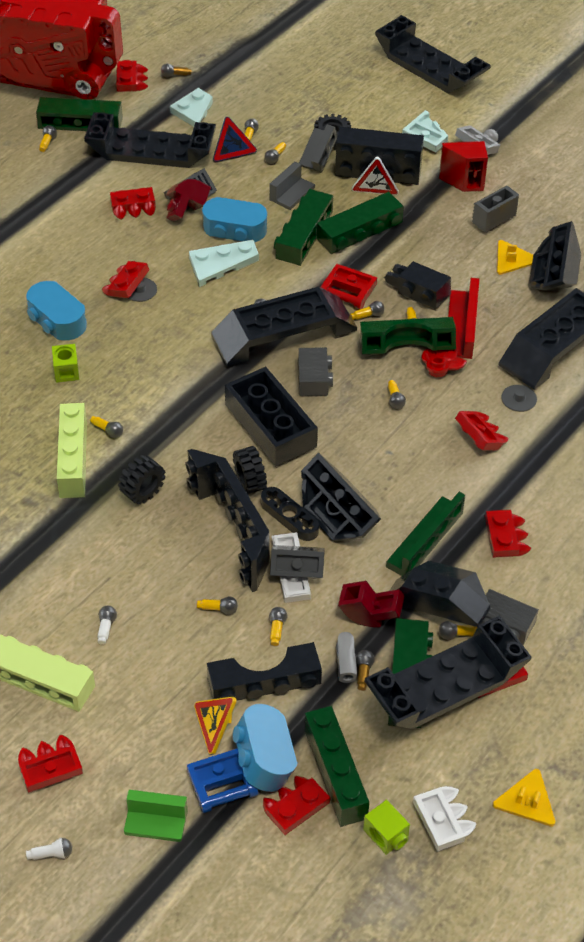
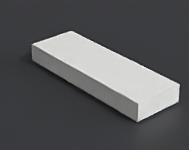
M297 532L273 535L272 545L300 546ZM279 576L285 603L311 599L307 577Z

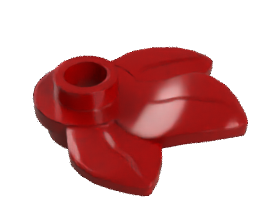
M457 348L437 351L426 349L422 353V361L426 363V369L433 377H443L447 374L448 370H459L467 364V360L457 357Z

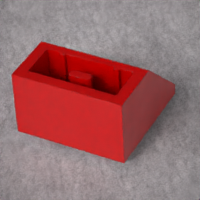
M485 141L442 143L439 179L462 192L484 191L488 164Z

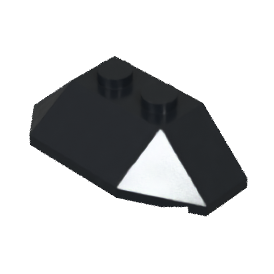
M570 221L552 227L548 232L549 236L542 241L534 253L528 284L530 288L557 291L577 285L581 250L574 223Z
M319 452L301 470V478L303 479V508L318 520L319 526L334 542L363 538L381 520L376 508Z
M427 561L398 578L389 590L400 589L404 595L402 607L475 627L482 623L490 610V604L476 572L433 561Z

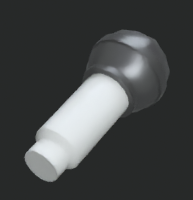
M103 606L98 613L100 627L97 637L98 643L102 645L108 640L111 624L117 618L116 609L112 606Z

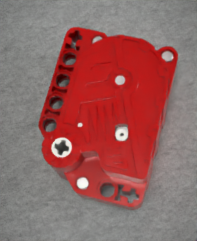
M0 0V83L77 96L80 99H95L123 55L119 12L115 8L107 6V0Z

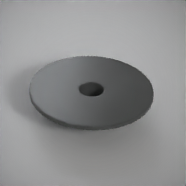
M143 278L128 299L136 302L150 300L157 293V285L154 281Z
M511 385L505 388L501 395L503 404L513 411H528L537 403L536 393L524 385Z

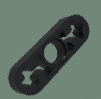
M267 487L261 492V507L292 533L297 532L299 539L312 541L317 538L319 522L312 514L277 487ZM292 510L296 512V515L286 517L283 515V512Z

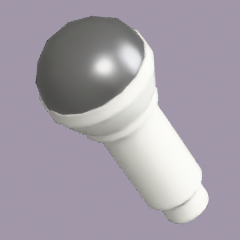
M59 838L51 845L36 847L26 851L27 860H37L52 856L65 859L72 852V844L66 838Z

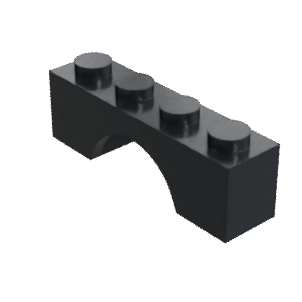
M311 642L287 647L286 655L281 663L265 671H253L244 668L234 658L208 662L207 679L212 699L235 697L239 701L257 699L274 693L283 694L289 690L299 688H312L322 682V667L315 644Z

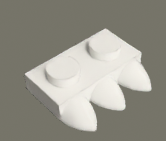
M440 787L416 795L413 798V804L437 851L463 843L465 837L473 832L476 823L473 821L458 820L465 814L467 810L466 805L460 803L448 804L455 799L459 792L454 787Z

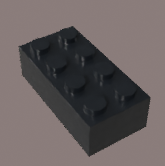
M339 127L336 141L335 176L359 179L374 158L379 157L395 183L419 185L424 135Z
M266 366L225 384V405L275 467L317 447L318 427Z

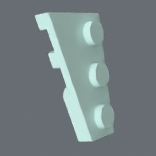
M254 240L192 250L189 251V259L198 285L201 287L206 285L207 280L214 277L219 279L229 270L237 271L259 261V253Z

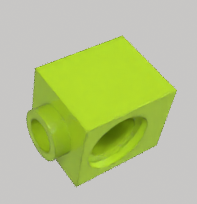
M76 344L52 346L56 383L80 380Z
M387 799L364 816L363 830L386 855L394 849H401L408 842L410 823Z

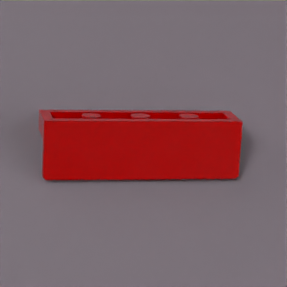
M470 278L469 291L451 290L448 317H453L456 326L458 358L472 359L480 278Z

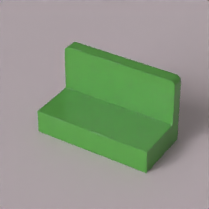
M128 790L126 799L128 813L124 827L125 835L175 842L182 841L188 812L187 797Z

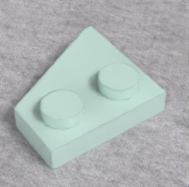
M197 88L170 105V113L194 127L195 122H201L202 118L206 117L207 110L213 104V96Z
M425 110L402 130V133L424 135L423 147L437 152L442 148V143L448 142V135L440 128L436 121H432L429 118L430 113Z

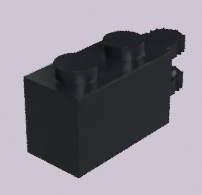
M414 261L408 267L396 264L392 269L393 272H388L384 277L387 284L398 288L399 294L434 309H437L451 294L450 276Z

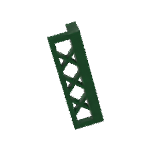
M459 491L452 500L442 496L386 561V568L403 576L419 566L463 514L465 494Z

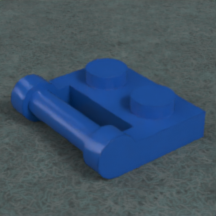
M238 748L187 764V772L202 813L212 811V807L245 796H249V798L258 796V789L248 783L244 777L243 769L238 762ZM243 779L244 785L211 796L207 795L206 791Z

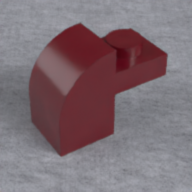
M187 179L173 185L166 193L167 196L173 198L167 206V211L169 212L166 218L175 222L183 218L187 206L194 210L203 207L211 186L196 179Z
M366 580L348 583L342 586L338 607L350 620L367 627H381L383 620L400 617L404 595L400 589L376 593Z

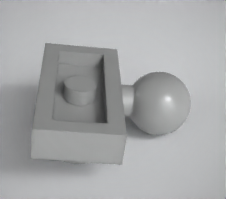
M472 126L457 128L455 136L460 138L462 142L485 141L487 154L498 152L500 144L497 143L498 133L495 130L488 129L481 133Z

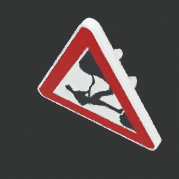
M379 157L374 158L352 186L354 192L384 194L389 191L392 195H398L399 193L397 186Z

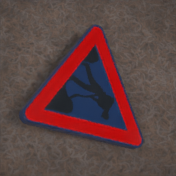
M225 117L213 161L217 162L255 153L257 148L230 117Z

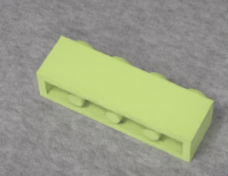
M85 403L60 404L57 484L60 498L85 497L87 441Z
M0 635L1 681L80 712L95 688L92 670L85 665L71 663L60 655L46 653L37 646L23 644L12 636Z

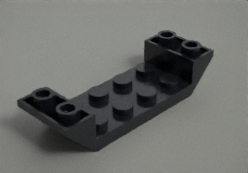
M403 15L375 31V35L389 60L446 93L465 86L491 68L490 64L478 57H474L465 64L461 63L450 55L415 36L416 23Z
M93 112L84 141L106 160L190 168L209 154L216 124L195 122L192 135L116 128L114 114Z
M315 287L233 309L211 332V336L228 367L249 361V347L329 325L335 336H340L357 331V326L340 297L321 287Z
M575 288L518 332L500 359L499 366L534 390L548 380L552 364L584 340V291Z
M195 449L187 450L188 461L185 462L189 478H186L187 486L190 492H195L199 500L216 495L218 502L225 505L227 517L230 521L235 522L239 538L241 540L245 539L241 541V553L238 554L241 569H239L240 579L243 584H248L252 592L258 590L270 563L269 529L226 458Z
M499 615L478 625L473 637L395 674L387 667L366 677L364 682L396 726L414 729L502 686L532 659V656Z

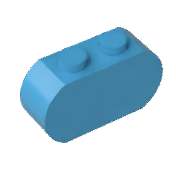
M215 197L203 205V229L209 236L237 241L254 240V242H257L267 234V210L260 203Z
M42 281L30 287L26 295L28 316L32 321L39 323L46 333H50L57 340L67 341L78 338L85 332L87 328L85 306L55 281Z
M255 704L248 707L233 729V741L237 744L239 752V765L243 769L245 779L252 786L263 791H277L286 784L298 764L285 716L276 708L265 704Z

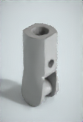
M349 632L340 633L336 645L338 678L340 682L344 683L354 682L357 678L354 637Z

